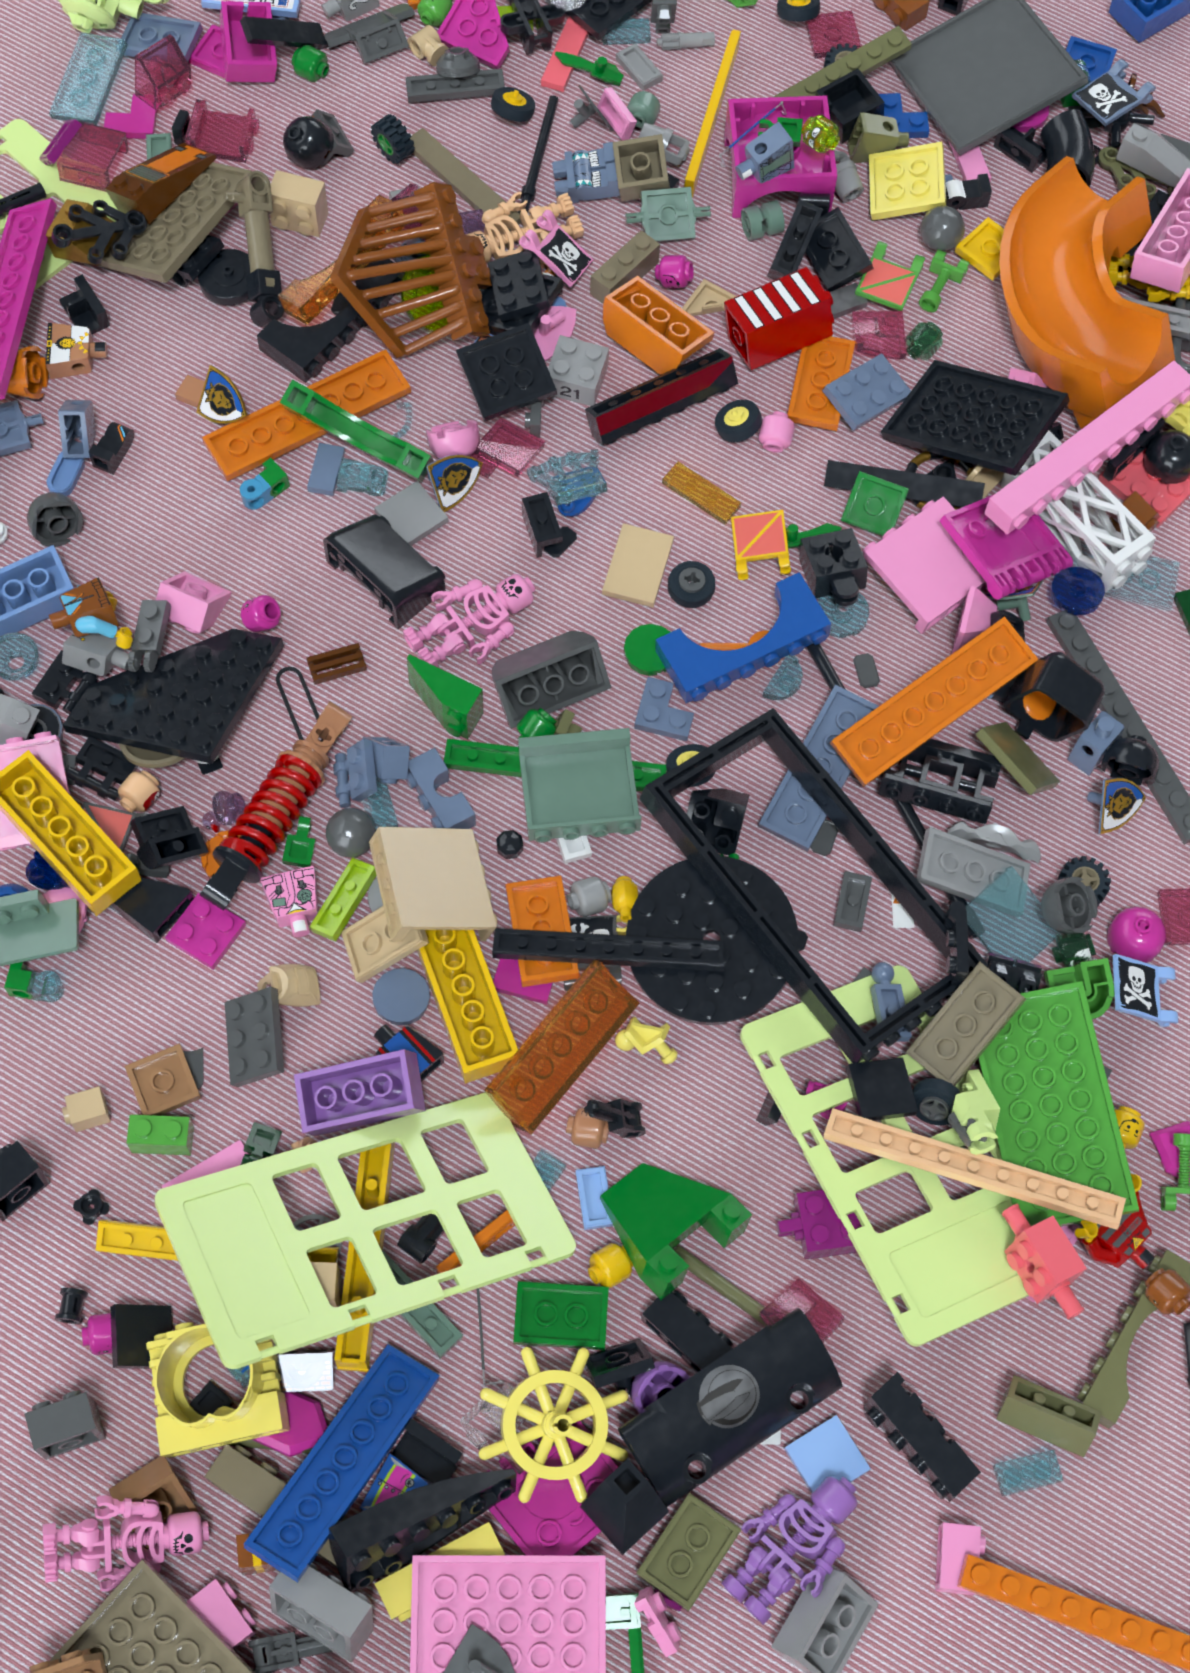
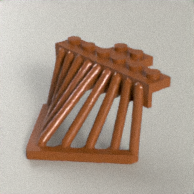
M432 182L414 191L415 196L359 209L330 275L333 284L396 358L402 359L450 334L454 341L467 335L483 337L490 334L488 317L484 312L482 294L479 290L492 286L490 270L486 265L483 253L484 247L480 238L464 235L463 221L458 212L456 194L452 189V185ZM415 206L419 210L369 223L371 218ZM416 222L422 224L421 227L362 239L364 234L370 235L375 232ZM415 238L426 240V242L356 255L357 250L363 251L367 248ZM419 253L430 255V257L349 271L350 267H356L365 263ZM418 269L435 272L434 274L366 290H359L352 283L354 280ZM425 286L439 287L437 291L376 310L367 301ZM431 303H443L442 308L395 328H390L383 320L384 318ZM443 318H447L448 323L408 345H404L398 338Z

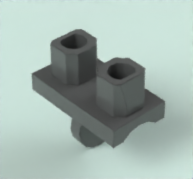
M652 0L650 20L651 23H656L657 34L670 33V23L675 22L677 0Z

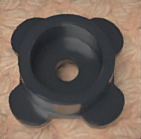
M96 1189L90 1190L73 1204L74 1210L80 1212L86 1225L94 1224L96 1218L106 1215L110 1210L108 1203L102 1201L100 1192ZM90 1205H94L92 1210L89 1209Z

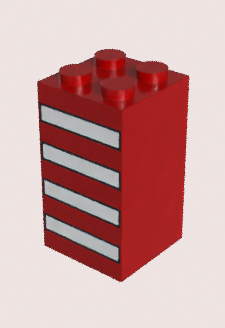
M807 267L725 301L724 308L728 340L750 370L756 369L832 336L834 317L831 312V305H833V298L828 290L825 291L817 275H813Z

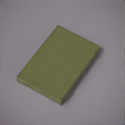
M1007 722L983 727L976 733L979 740L1029 795L1055 788L1060 783V780Z
M689 1493L640 1566L636 1575L689 1612L742 1529Z

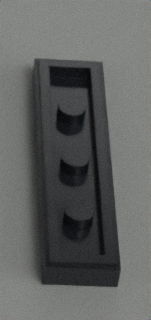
M244 16L240 20L249 44L300 48L310 45L316 49H324L327 46L320 23Z

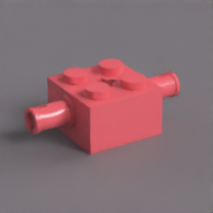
M1014 1204L1004 1210L1001 1214L1016 1235L1014 1242L1004 1252L1007 1255L1010 1267L1017 1271L1022 1279L1027 1294L1033 1297L1037 1304L1054 1296L1068 1320L1082 1313L1085 1309L1076 1298L1070 1286L1087 1268L1055 1217L1051 1216L1031 1226L1021 1211L1019 1204Z

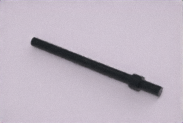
M554 95L549 97L527 181L521 190V203L527 200L525 207L527 213L531 202L535 199V185L559 98Z

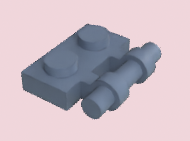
M363 738L347 749V760L345 753L335 755L336 763L333 765L334 775L337 776L338 784L335 787L336 797L339 798V806L341 808L351 806L350 797L351 800L361 802L377 792L373 742L371 740Z

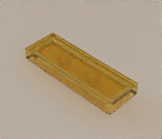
M679 461L662 479L663 485L724 525L741 508L740 501Z

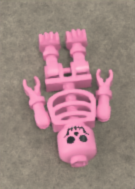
M513 574L496 585V593L488 585L483 587L482 582L478 579L468 581L467 585L462 587L454 586L452 591L435 592L431 596L433 602L437 599L444 600L440 604L436 603V611L446 609L448 618L444 613H438L426 627L422 625L418 628L419 631L416 632L410 626L403 631V636L413 652H418L419 659L436 667H439L437 661L443 662L446 660V656L457 655L463 652L466 648L464 640L471 648L469 651L470 657H473V654L476 652L483 653L480 657H477V664H481L487 659L492 649L496 650L500 647L499 643L503 639H508L514 633V626L510 623L509 613L516 614L531 605L534 599L532 592L535 591V587L528 577L523 578L519 574ZM463 597H465L464 609L466 617L461 620L450 604L456 600L457 602L463 601ZM482 599L484 600L485 606L483 605V607L480 604V601ZM475 603L476 612L471 613L469 608ZM472 626L478 633L485 635L486 641L475 644L474 637L468 630L469 627L471 628ZM438 634L440 636L446 635L441 647L437 645L433 648V652L424 647L423 641L431 640V636Z
M111 1496L96 1497L97 1505L99 1507L103 1505L108 1506L105 1509H94L95 1517L103 1520V1530L98 1529V1521L95 1519H85L70 1528L69 1524L62 1525V1529H56V1523L42 1524L45 1583L57 1581L58 1570L64 1569L65 1572H71V1568L85 1572L97 1571V1579L99 1581L104 1578H110L107 1581L100 1582V1591L106 1592L116 1588L142 1559H145L159 1573L161 1570L160 1563L164 1562V1549H169L170 1554L173 1556L196 1554L202 1550L203 1541H209L208 1522H201L199 1513L192 1511L171 1514L167 1518V1523H163L159 1504L155 1500L143 1499V1502H132L131 1498H124L123 1501H119ZM122 1514L124 1520L121 1524L120 1535L111 1536L109 1518ZM135 1528V1533H130ZM70 1541L79 1542L83 1546L80 1551L75 1552L73 1555H70V1552L63 1553L64 1556L57 1557V1542H63V1545L70 1544ZM147 1544L149 1549H145L144 1546ZM129 1546H130L131 1548H132V1547H136V1548H137V1552L131 1551V1550L129 1549ZM112 1549H122L123 1558L127 1563L124 1564V1568H112ZM100 1558H104L105 1568L98 1570L100 1568Z

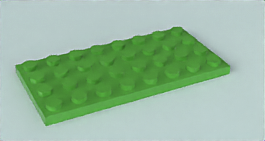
M1083 981L1020 993L1027 1000L978 1058L982 1076L1000 1107L995 1133L998 1136L997 1142L1001 1159L1126 1198L1122 1215L1139 1212ZM1010 1197L1012 1205L1019 1204L1021 1211L1031 1226L1051 1216L1055 1217L1060 1227L1078 1224L1084 1220Z

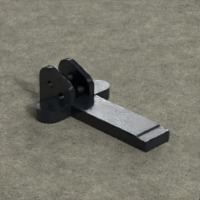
M509 0L514 12L501 17L500 30L506 35L519 34L526 55L532 54L534 47L538 43H541L544 51L550 50L553 32L551 27L564 22V7L559 4L541 6L538 0ZM536 19L537 36H534L528 20Z

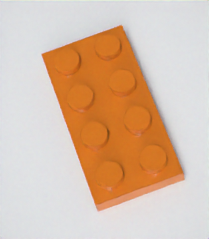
M830 336L802 348L787 414L789 419L797 424L837 431L840 413L822 390L827 384L850 371L856 341Z
M561 875L505 884L512 929L571 932ZM518 960L522 987L579 979L577 963Z

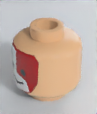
M143 770L141 772H132L118 788V794L121 798L120 805L131 813L134 810L138 812L147 811L160 795L158 780Z

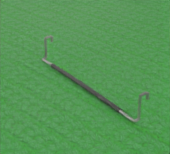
M477 1288L476 1290L479 1315L483 1384H504L505 1382L503 1381L485 1383V1363L480 1291L479 1288Z

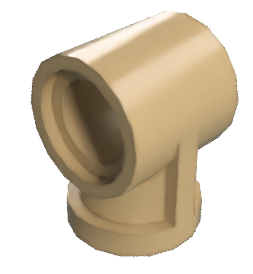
M430 25L425 26L407 40L412 53L418 59L427 57L428 63L432 66H437L436 62L445 53V50H448V47L441 43L437 31Z

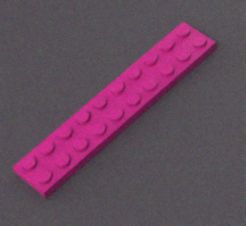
M52 198L9 210L1 238L0 400L5 399L48 240L46 233L53 222L57 204Z

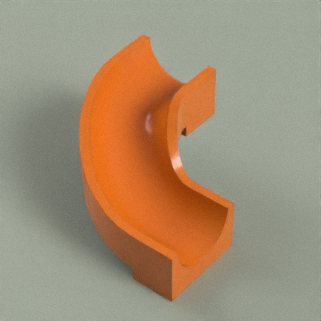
M1066 156L1035 181L1020 196L1012 208L1001 240L1000 276L1012 335L1027 366L1032 372L1037 373L1042 378L1043 383L1052 390L1068 393L1070 400L1068 409L1096 419L1172 361H1175L1168 313L1124 299L1118 294L1109 277L1111 257L1121 258L1146 236L1152 226L1145 178L1137 176L1111 199L1105 200L1093 192L1084 182L1077 170L1074 158Z

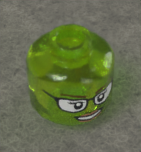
M823 115L808 118L801 130L803 142L820 154L826 153L828 150H834L840 141L838 136L839 127Z

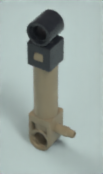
M253 171L237 183L236 192H225L223 197L227 201L238 203L239 217L245 220L250 274L246 276L249 301L256 302L250 308V317L257 326L266 327L273 319L278 320L283 316L284 305L279 299L282 296L280 271L274 268L269 214L273 212L271 185L268 177L263 172Z

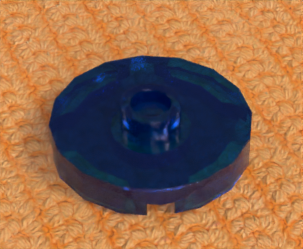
M1069 567L1061 570L1054 576L1050 593L1051 599L1058 608H1064L1068 610L1067 613L1073 615H1086L1098 609L1105 595V587L1101 578L1093 571L1083 567Z

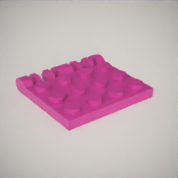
M993 495L947 513L940 519V523L986 581L988 592L996 600L1014 593L1016 589L1020 590L1050 577L1052 573L1054 575L1073 566L1072 557L1039 515H1032L1021 529L1015 528L1009 534L1000 529L984 514L989 498Z
M581 1421L571 1424L578 1429L590 1433ZM542 1437L535 1440L540 1444ZM566 1437L575 1460L584 1452L587 1446ZM528 1442L521 1445L524 1452L533 1459L537 1451L533 1444ZM555 1445L551 1447L544 1464L545 1466L555 1467L563 1465ZM601 1453L588 1469L580 1473L588 1497L618 1468L610 1456ZM505 1457L498 1461L502 1470L514 1469ZM515 1470L517 1473L516 1492L488 1509L520 1551L526 1556H574L601 1533L600 1529L580 1508L583 1503L576 1501L568 1479L547 1480L539 1478L530 1500L527 1503H522L519 1501L518 1495L527 1472L523 1470L519 1475Z

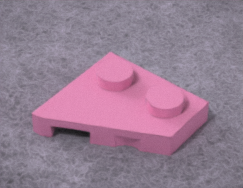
M652 1586L641 1590L634 1605L638 1612L644 1611L649 1621L647 1624L648 1629L656 1639L665 1657H668L678 1652L679 1641L682 1639L679 1629L674 1621L669 1623L664 1612L667 1610V1606L659 1591L655 1593Z

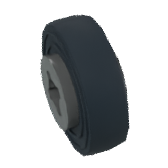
M686 561L672 569L668 577V591L671 598L678 605L686 608H697L711 600L715 592V577L712 570L705 564L698 561Z
M936 1078L923 1079L916 1083L913 1088L918 1108L916 1116L928 1124L938 1126L949 1125L948 1117L952 1113L955 1095L960 1093L959 1089L952 1083Z

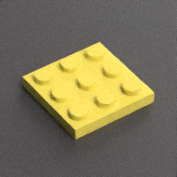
M942 142L869 154L870 210L872 220L930 211L934 207L946 206L945 163Z

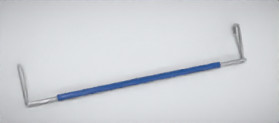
M781 101V103L778 106L773 108L761 119H765L780 105H782L783 110H781L782 114L787 115L786 110L783 106V101ZM760 120L757 123H755L751 128H749L736 141H734L723 153L719 154L724 164L723 166L722 163H720L722 167H726V165L721 155H723L728 149L734 146L740 139H742L747 133H749L754 127H756L759 124Z

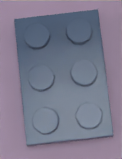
M142 13L139 19L130 18L119 41L117 50L119 55L187 65L203 28L201 22Z
M882 353L827 384L822 390L853 431L902 403L911 392L910 388Z

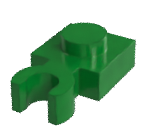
M778 117L777 122L783 126L793 139V146L800 147L803 119ZM761 119L759 122V128L769 129L774 125L767 119Z

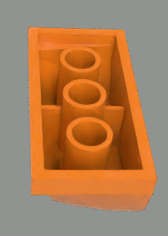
M639 276L634 277L604 299L603 322L606 334L660 375L684 365L693 353L713 340L715 332Z

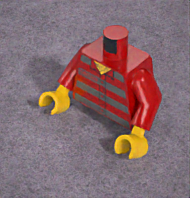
M1131 1174L1139 1212L1122 1215L1118 1230L1082 1220L1081 1224L1084 1228H1077L1075 1236L1085 1246L1093 1261L1119 1268L1131 1258L1141 1269H1144L1155 1258L1142 1245L1152 1234V1230L1148 1225L1138 1192L1142 1186V1180L1137 1174Z

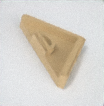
M703 279L682 309L692 316L725 311L724 302L737 296Z

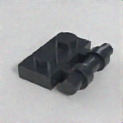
M61 650L33 690L32 695L33 698L55 709H58L62 701L66 702L62 709L70 715L87 687L98 682V675L83 672V670L62 664L63 651ZM75 682H78L79 685L77 686L75 691L70 692Z
M89 736L75 758V762L83 766L82 769L78 771L70 767L66 775L67 778L75 781V785L81 788L85 786L97 792V796L103 799L109 798L117 802L119 794L118 790L113 788L114 783L116 782L121 785L132 772L136 771L138 766L129 762L121 751ZM94 771L106 778L103 782H100L90 777L91 773Z

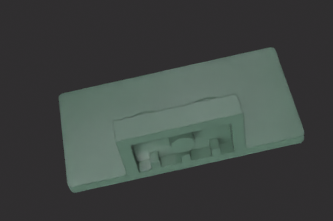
M38 889L0 897V966L77 951L79 949V902L75 898L48 903Z

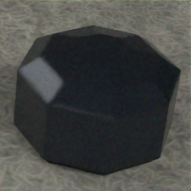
M514 830L503 831L496 839L497 853L505 859L517 858L523 851L522 836Z

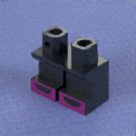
M988 952L986 963L989 965L988 968L1017 992L1025 993L1038 990L1043 975L1040 965L1016 959L1013 966V958Z

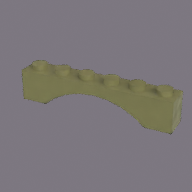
M1166 1250L1160 1257L1155 1255V1258L1147 1268L1151 1272L1149 1277L1161 1268L1164 1270L1172 1269L1190 1286L1189 1262L1169 1250ZM1144 1280L1140 1281L1133 1293L1137 1297L1132 1307L1127 1305L1119 1318V1321L1123 1323L1119 1332L1114 1330L1105 1344L1109 1350L1105 1357L1099 1356L1091 1369V1372L1095 1374L1090 1384L1085 1382L1076 1397L1081 1400L1079 1403L1102 1412L1099 1423L1108 1429L1116 1424L1130 1398L1127 1386V1359L1131 1343L1144 1320L1151 1313L1158 1310L1145 1295L1147 1286Z

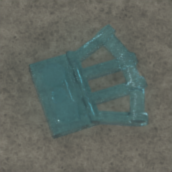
M592 449L591 452L586 453L566 452L565 456L558 458L556 456L549 457L548 461L537 467L532 466L527 469L529 479L534 483L538 481L546 486L557 506L607 492V483L598 469V449ZM580 463H589V467L582 468ZM569 466L573 471L565 473L562 467ZM552 471L556 476L552 477L547 473Z

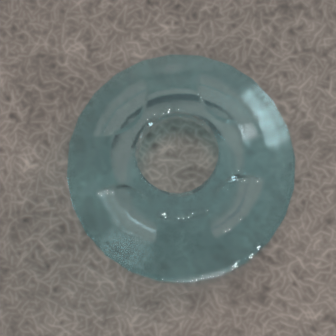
M7 633L0 636V677L6 680H20L29 676L36 669L39 662V652L35 642L29 636L22 633ZM20 657L24 659V664L19 669L9 667V662L13 658Z

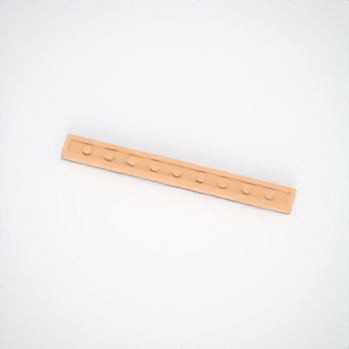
M832 1108L823 1139L1116 1230H1118L1126 1198L987 1155H975L967 1149Z

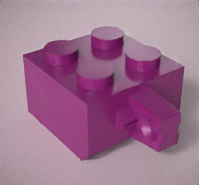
M823 1190L796 1193L794 1198L796 1212L791 1213V1219L778 1221L776 1224L779 1237L795 1236V1241H801L804 1259L857 1253L841 1219L838 1218ZM855 1213L847 1215L855 1230L862 1227Z

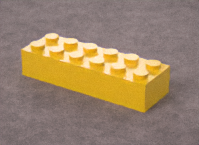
M29 750L0 771V811L96 917L141 881L137 867Z
M425 930L429 943L418 949L417 953L464 1083L466 1084L520 1065V1053L474 930Z

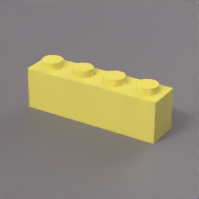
M488 1522L428 1555H505ZM412 1564L375 1583L391 1620L398 1617L400 1623L411 1618Z

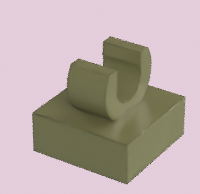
M565 709L556 717L555 720L557 722L554 735L579 733L582 731L580 726L571 723L575 713Z

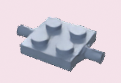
M17 400L0 404V456L32 448L28 437L29 427L44 424L41 413L25 417L20 410Z

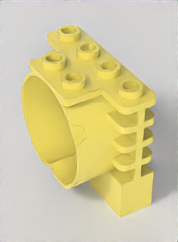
M193 1322L175 1325L174 1331L155 1335L154 1341L147 1342L146 1347L150 1354L149 1368L152 1369L153 1380L151 1382L156 1396L154 1404L158 1410V1417L155 1418L160 1456L172 1458L225 1446L226 1444H234L290 1431L285 1394L281 1392L280 1387L281 1377L277 1368V1355L263 1358L261 1361L249 1365L250 1380L248 1389L237 1409L222 1406L213 1414L208 1413L206 1416H202L191 1407L184 1390V1379L187 1368L193 1358L205 1348L214 1345L206 1324L194 1326ZM273 1339L258 1343L257 1347L261 1351L273 1347L275 1343Z

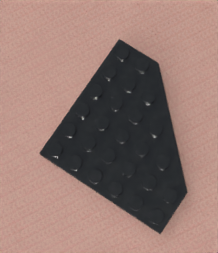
M231 629L158 658L154 672H146L142 664L137 672L127 670L96 682L87 687L64 722L65 732L85 737L91 736L99 740L213 764L284 647L283 640L279 637Z

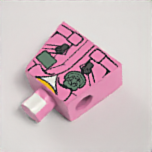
M314 866L261 878L264 894L278 926L286 927L291 925L293 937L308 935L310 930L307 921L314 920L318 913L317 880Z

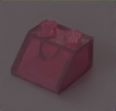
M172 35L166 36L135 56V96L153 109H160L191 89V68Z

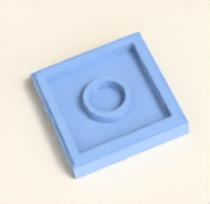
M837 1415L784 1448L811 1493L827 1477H835L838 1480L845 1477L851 1483L871 1469Z

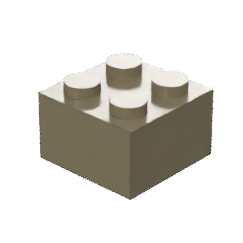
M662 134L612 142L621 201L641 199V191L670 189Z

